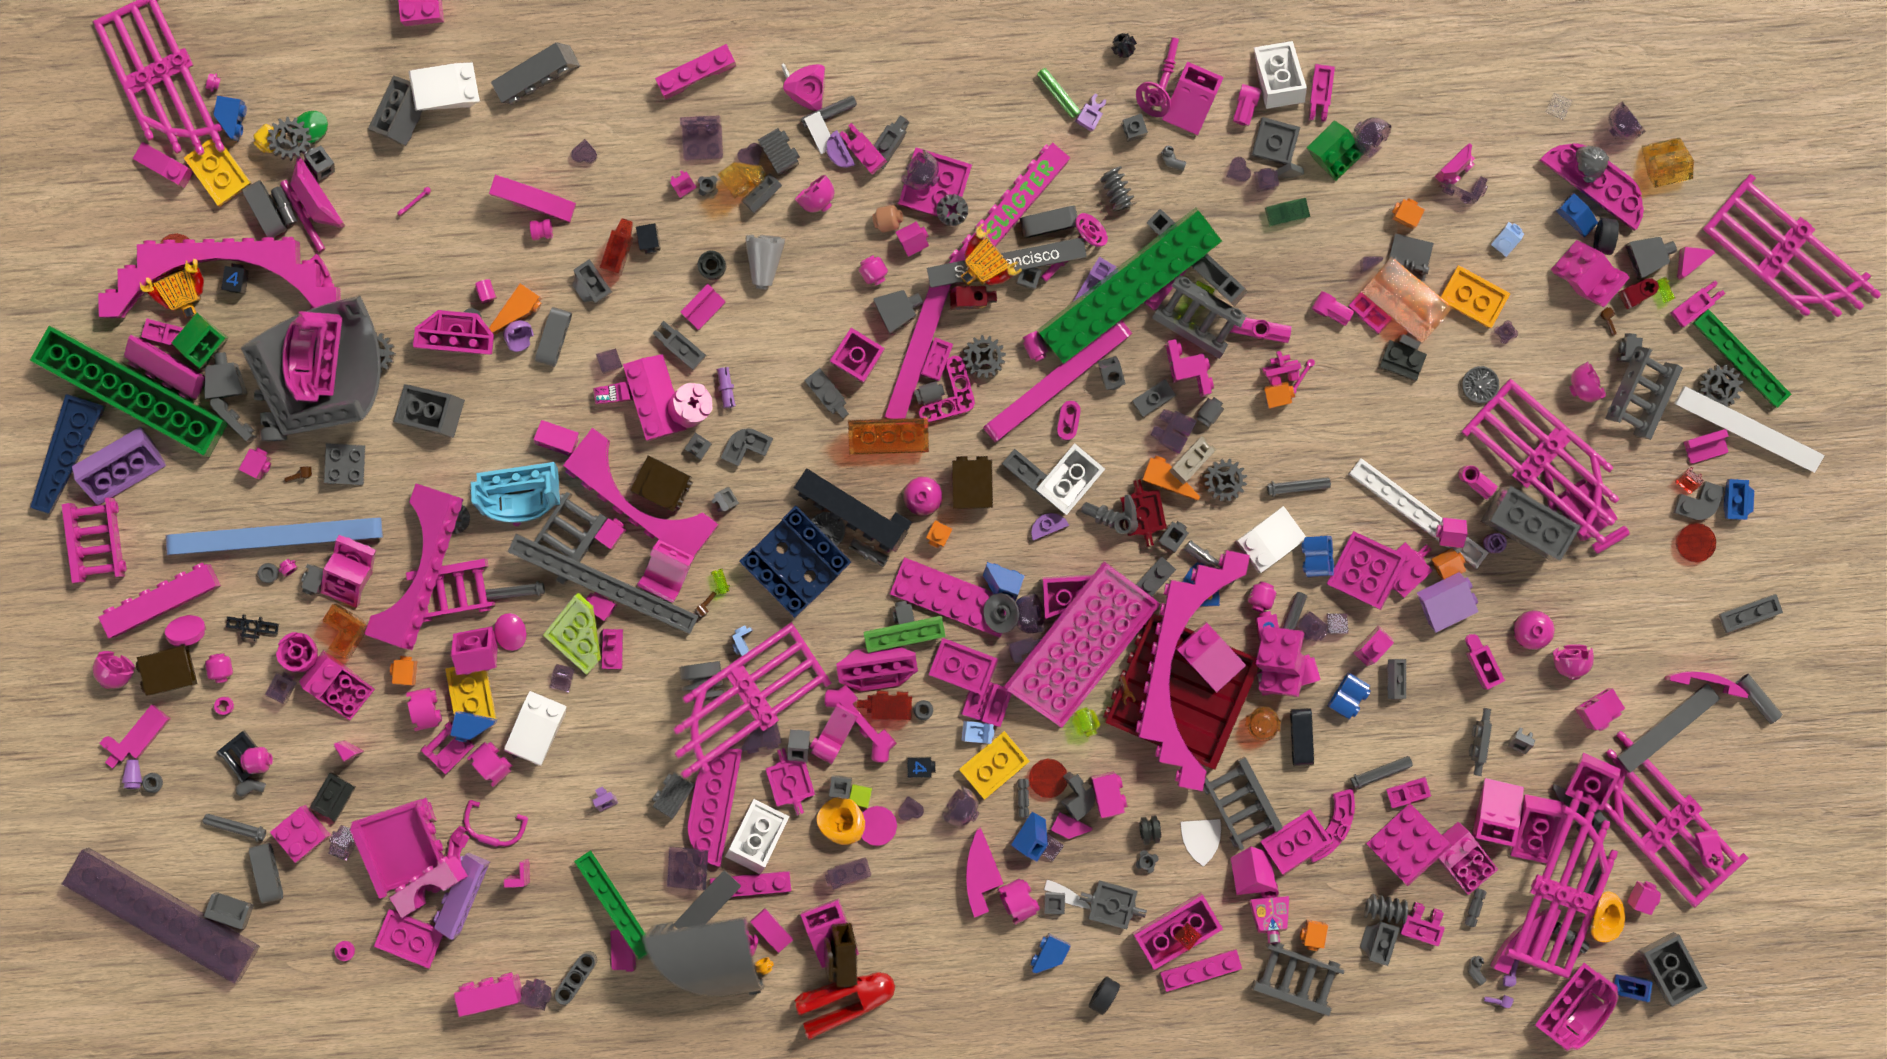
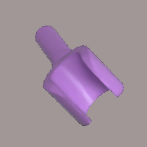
M1514 960L1510 976L1504 975L1503 986L1511 987L1516 984L1515 975L1519 960Z
M1506 995L1503 996L1502 1000L1490 997L1484 998L1485 1002L1495 1003L1505 1008H1510L1514 1001L1513 998Z

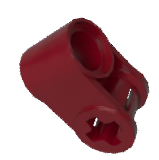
M1648 278L1630 285L1617 293L1626 310L1656 294L1659 286L1656 280ZM1650 284L1652 288H1650L1648 291H1645L1644 288L1646 287V285Z

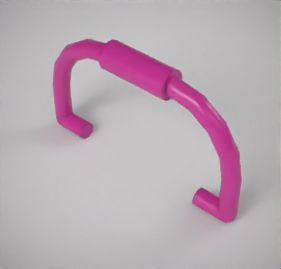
M468 801L464 824L469 834L478 839V842L495 847H506L515 844L521 839L528 822V817L517 814L516 819L522 820L517 836L506 842L500 841V839L490 836L479 835L472 830L469 823V815L472 805L479 807L480 802Z

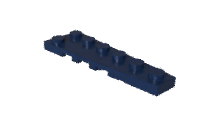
M68 394L65 395L30 508L49 514L52 513L73 472L72 466L77 464L105 406Z

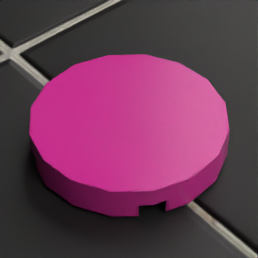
M181 616L167 625L165 636L172 645H191L198 642L204 636L206 626L202 618L198 616Z
M878 805L863 811L865 830L862 839L876 846L884 845L891 841L897 830L896 817L892 811Z

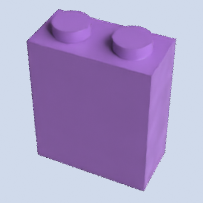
M1460 572L1417 592L1428 624L1435 633L1478 612L1476 606L1478 600L1470 590L1473 588L1469 578H1464Z

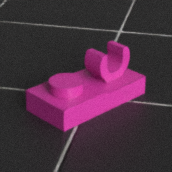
M603 629L602 669H623V629Z

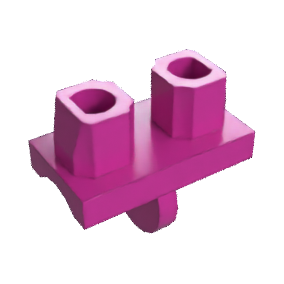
M1277 351L1276 358L1270 359L1272 366L1264 367L1263 373L1267 376L1272 386L1281 383L1280 374L1285 372L1289 381L1298 380L1299 369L1302 368L1301 363L1297 359L1289 361L1291 360L1290 355L1282 356L1281 351Z

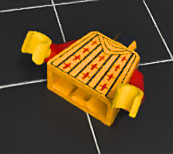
M981 224L968 242L964 256L966 259L965 265L969 269L961 275V278L967 285L976 278L982 285L985 283L988 285L1003 284L1013 275L1021 273L1022 269L1015 271L1014 266L1018 262L1009 264L990 240L985 237L990 233V229L984 233L981 229L984 224Z
M193 259L194 265L191 266L186 261L185 270L155 282L154 286H152L150 278H146L147 286L142 285L141 282L139 284L141 290L147 292L154 301L166 309L178 310L181 308L185 317L188 318L196 314L192 303L201 299L204 278L199 268H197V259Z

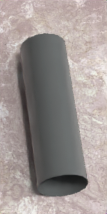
M1749 674L1744 675L1736 682L1748 694L1749 700L1770 724L1782 717L1781 711Z

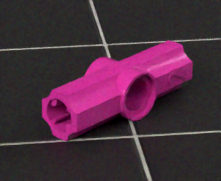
M1245 318L1242 326L1234 325L1230 333L1289 343L1292 326ZM1256 325H1263L1265 333L1258 334L1256 332Z

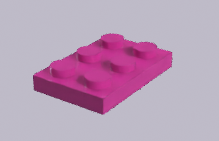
M942 638L929 675L985 696L998 658Z
M1311 809L1283 826V829L1274 832L1260 841L1283 876L1333 843Z
M389 909L374 947L426 968H431L444 935L436 930L433 925L408 915L401 918L398 911Z

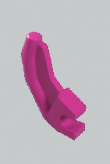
M459 826L451 835L447 854L448 859L456 856L460 864L461 850L465 848L469 840V836L463 834L467 830L462 826Z

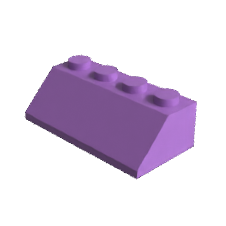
M140 426L73 465L72 469L75 481L99 505L105 502V498L117 495L165 467L166 463L152 439Z
M471 853L461 856V865L468 877L452 886L449 893H445L441 902L444 906L441 911L437 912L433 921L436 923L434 928L446 937L453 940L460 935L490 861Z

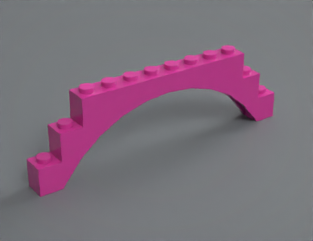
M263 237L262 241H254V238H242L241 242H235L233 238H224L222 242H215V239H202L203 243H195L193 239H185L183 243H175V240H163V244H156V241L145 240L143 244H137V268L136 265H124V268L117 269L118 292L117 289H105V293H98L99 317L125 318L134 304L145 293L141 290L139 282L147 286L146 278H150L153 286L155 282L179 269L185 268L186 261H188L189 265H194L193 259H197L198 263L229 260L262 266L282 276L296 287L314 308L341 300V289L334 287V284H322L321 287L320 265L314 264V260H302L301 264L300 242L294 240V237H282L280 241H274L272 237Z
M1225 550L1224 554H1220L1218 565L1221 566V569L1197 565V568L1192 570L1191 580L1194 581L1193 584L1170 580L1169 584L1166 583L1163 595L1167 596L1165 603H1161L1159 614L1163 616L1161 623L1158 622L1155 634L1159 636L1158 641L1154 642L1151 654L1155 655L1153 662H1149L1148 673L1151 675L1149 682H1145L1144 693H1147L1146 700L1141 702L1140 713H1143L1142 720L1137 722L1136 732L1139 733L1138 737L1161 742V745H1157L1155 757H1158L1159 762L1181 766L1180 770L1177 769L1175 781L1178 782L1177 785L1179 787L1203 791L1206 771L1185 745L1172 713L1169 692L1172 657L1183 629L1200 605L1221 587L1246 575L1250 555Z

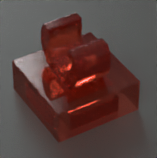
M1693 467L1684 471L1675 481V483L1690 494L1704 482L1701 473L1697 475L1692 471Z
M1186 922L1173 937L1187 950H1190L1202 935Z

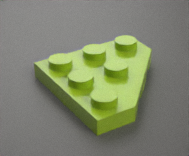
M577 593L543 636L587 675L601 660L593 606Z

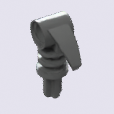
M1124 495L1125 511L1123 513L1117 511L1114 513V510H1108L1106 505L1098 507L1088 502H1085L1081 508V512L1095 518L1097 524L1109 525L1110 528H1115L1120 534H1131L1138 528L1136 507L1130 495ZM1125 520L1129 523L1127 530L1123 526Z

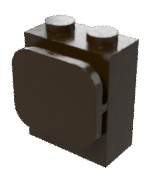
M648 455L630 491L675 512L676 509H681L684 503L682 497L685 491H690L693 482L691 481V476Z
M967 456L956 457V460H952L953 509L993 508L992 460H988V456H976V460H968Z
M189 645L137 657L136 669L141 674L142 681L140 686L146 696L198 684Z
M852 923L831 924L832 941L829 942V938L824 937V963L828 982H833L834 973L837 987L857 985V944Z

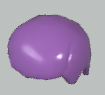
M522 320L511 322L503 334L509 350L514 352L523 351L530 346V337L534 336L531 325Z

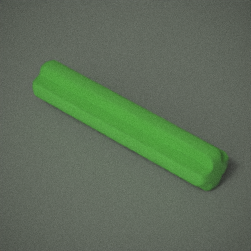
M1046 68L1041 69L1037 73L1039 79L1072 119L1077 117L1080 109Z

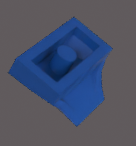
M1727 479L1724 491L1725 519L1747 520L1748 515L1754 512V489L1749 486V480Z

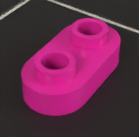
M1066 401L1060 410L1057 433L1063 440H1071L1077 433L1081 408L1075 401ZM1072 407L1074 413L1072 415L1068 414L1067 408ZM1069 427L1071 432L1065 434L1063 428Z

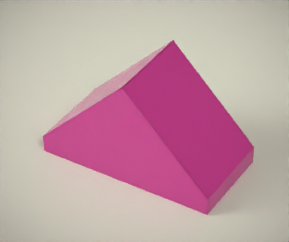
M1681 248L1677 278L1679 280L1685 278L1714 255L1715 252L1710 249Z

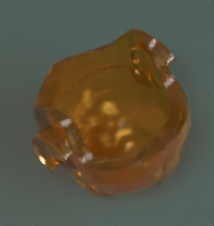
M1259 707L1251 714L1246 715L1245 727H1248L1249 734L1256 740H1271L1276 736L1277 731H1280L1281 720H1279L1277 713L1269 707Z

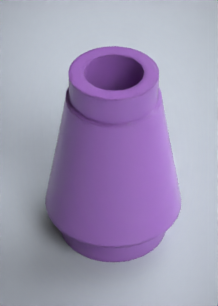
M126 760L122 780L124 789L140 788L142 778L139 760Z

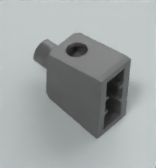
M1661 237L1637 240L1625 244L1637 280L1669 264L1670 259L1668 255L1677 252L1674 241L1664 244Z
M904 290L873 299L889 334L894 333L914 319L916 314L913 308L923 304L919 293L907 297Z
M226 352L214 354L215 365L206 366L205 399L211 400V398L215 397L227 398L246 395L247 390L238 364L234 362L228 363Z

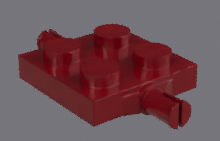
M1141 479L1134 480L1135 493L1130 496L1136 507L1138 528L1134 533L1127 534V536L1144 535L1146 547L1153 546L1152 534L1158 530L1167 529L1160 491H1143ZM1120 497L1122 511L1124 512L1125 497ZM1125 520L1126 530L1129 527V523L1127 520Z

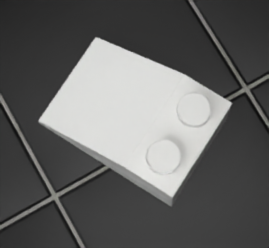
M1293 41L1254 47L1259 82L1262 89L1261 93L1266 109L1304 103L1307 87Z
M455 63L409 71L416 111L471 107L480 101L473 63Z
M1074 444L1036 490L1067 515L1105 468Z
M1283 506L1237 539L1236 543L1244 554L1250 555L1249 561L1257 572L1262 573L1303 542L1306 536Z
M530 691L520 710L504 751L541 766L566 715L567 706Z
M753 799L725 857L761 874L789 816Z

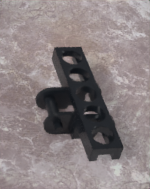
M243 614L242 618L227 616L226 627L242 630V634L240 633L242 640L251 638L256 642L259 639L258 632L278 634L279 623L265 622L263 617H259L258 620L246 619V615ZM230 620H236L237 624L235 626L230 625ZM250 622L256 623L255 629L249 627ZM262 624H266L265 630H262ZM269 626H276V630L270 631ZM246 630L254 631V635L246 634Z

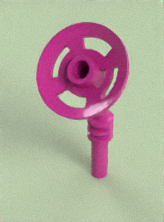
M1171 38L1167 59L1164 60L1166 64H1163L1165 68H1162L1163 75L1159 85L1154 82H1144L1136 90L1138 105L1150 116L1163 117L1171 109V100L1165 89L1171 73L1174 72L1172 69L1175 68L1174 65L1176 64L1174 59L1179 42L1178 38ZM1142 92H1145L1144 96L1147 102L1144 101ZM1152 106H1161L1162 110H1154Z
M1081 213L1077 216L1076 226L1080 233L1078 238L1083 237L1084 242L1087 241L1096 247H1103L1108 241V236L1102 224L1095 217L1087 213ZM1068 261L1052 264L1041 278L1047 282Z

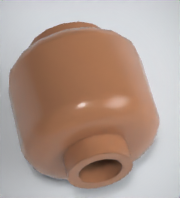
M894 205L879 207L873 214L874 226L882 233L898 230L900 222H903L902 211H898Z

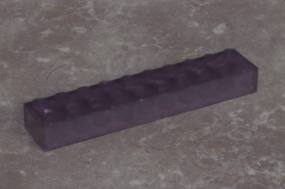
M89 847L80 851L62 883L65 887L234 984L241 981L260 948V945L220 922L204 917V913Z

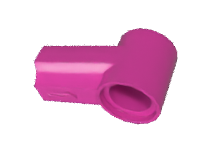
M1242 84L1233 122L1243 126L1250 125L1254 108L1258 104L1262 89Z
M1323 291L1320 292L1311 308L1316 313L1324 317L1328 316L1343 326L1348 324L1354 313L1350 308L1337 302L1336 298Z
M1466 465L1461 467L1458 472L1459 479L1468 484L1486 500L1494 494L1498 487L1483 475L1476 466ZM1468 469L1473 471V477L1470 480L1465 476V472Z

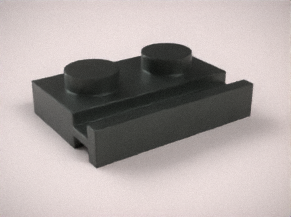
M1389 340L1379 368L1417 381L1427 354Z
M329 773L310 808L335 822L356 786L333 773Z

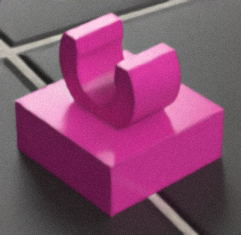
M682 170L680 171L681 175L677 178L672 176V181L670 182L680 198L697 188L687 171L684 173Z

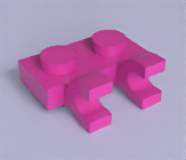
M1415 902L1412 916H1407L1405 925L1402 924L1400 934L1439 947L1445 927L1440 925L1444 913L1442 910L1434 908L1431 922L1423 920L1421 917L1425 906Z

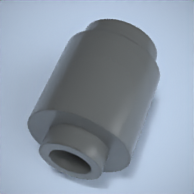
M937 381L919 386V389L915 390L919 405H928L941 401L942 396L945 395L942 384L938 385Z
M1215 397L1212 400L1208 398L1199 410V415L1196 419L1210 427L1223 412L1224 408L1221 407L1223 403Z

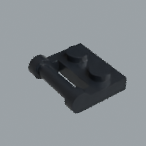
M244 730L216 753L226 761L237 775V780L240 783L253 775L247 771L244 772L228 752L232 749L241 760L242 754L248 748L257 747Z

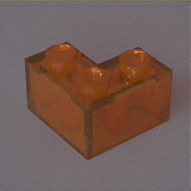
M332 604L322 621L339 632L328 649L345 659H349L363 639L368 622L342 606Z

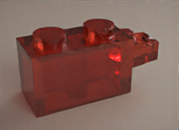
M621 218L616 230L611 231L600 264V268L603 271L619 276L622 275L633 242L631 237L632 221Z
M877 690V694L868 695L867 700H857V708H867V713H872L871 719L911 720L912 696L908 695V692L897 691L896 695H888L889 691Z

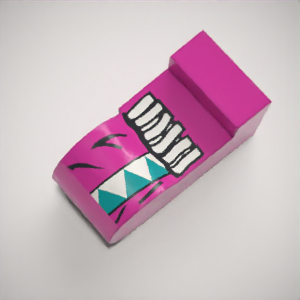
M628 381L593 388L595 404L632 401Z

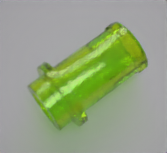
M1666 277L1656 280L1663 303L1676 298L1669 285L1670 280H1667Z
M723 568L718 569V571H712L711 575L716 586L715 592H718V595L729 592L730 585L727 584Z

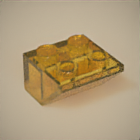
M1680 137L1642 146L1647 174L1655 188L1693 179L1694 159Z
M733 162L718 173V176L735 199L737 197L742 198L749 192L748 189L751 186L755 185L756 187L760 182L764 181L763 177L766 176V173L762 166Z

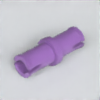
M729 367L716 369L720 384L718 390L721 391L723 408L735 407L734 384H731Z

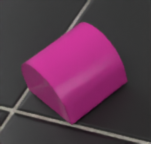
M490 279L476 282L475 286L481 303L485 304L497 299Z

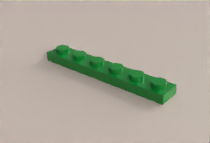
M1709 309L1692 323L1774 408H1778L1791 395L1779 380Z
M590 850L574 862L640 961L649 955L643 939L646 933Z

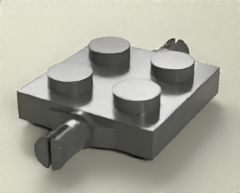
M1483 708L1482 720L1477 721L1476 725L1474 724L1472 728L1474 742L1470 745L1469 756H1471V760L1475 761L1473 775L1482 776L1483 764L1487 762L1492 723H1490L1492 709Z
M1101 880L1098 881L1097 889L1093 895L1081 892L1079 899L1091 903L1090 920L1126 930L1133 915L1145 918L1147 912L1145 909L1136 907L1137 890Z

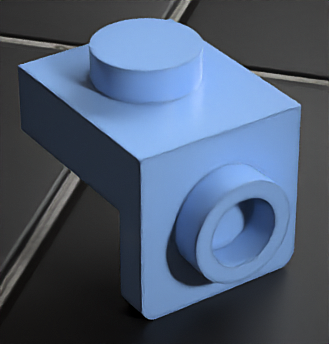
M1508 222L1491 245L1507 257L1522 240L1524 233L1518 225Z
M746 626L735 630L736 634L732 637L735 641L733 648L737 655L741 654L743 656L749 652L743 635L753 631L751 627L746 628Z
M963 721L961 741L992 743L994 737L993 724Z

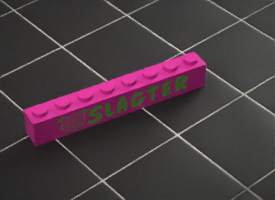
M1053 142L1050 146L1046 144L1039 152L1041 156L1037 161L1033 159L1026 167L1028 171L1024 176L1020 174L1013 182L1015 184L1014 188L1011 191L1007 189L1001 196L1002 202L998 206L996 204L992 206L988 211L989 217L985 221L981 219L975 226V229H977L981 224H984L981 228L984 233L990 229V233L985 237L995 247L1070 161V157ZM969 234L962 242L964 246L959 251L956 249L950 255L949 259L951 261L949 263L966 260L964 254L968 242L974 234L972 236Z

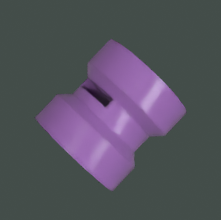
M1499 533L1489 534L1483 541V546L1489 553H1500L1507 545L1505 537Z

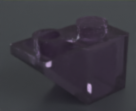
M778 721L765 731H762L760 727L752 731L741 747L742 751L747 750V753L750 754L759 752L761 747H767V750L779 748L778 744L782 743Z

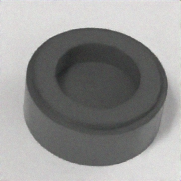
M265 563L258 569V577L265 583H272L278 579L279 569L272 563Z

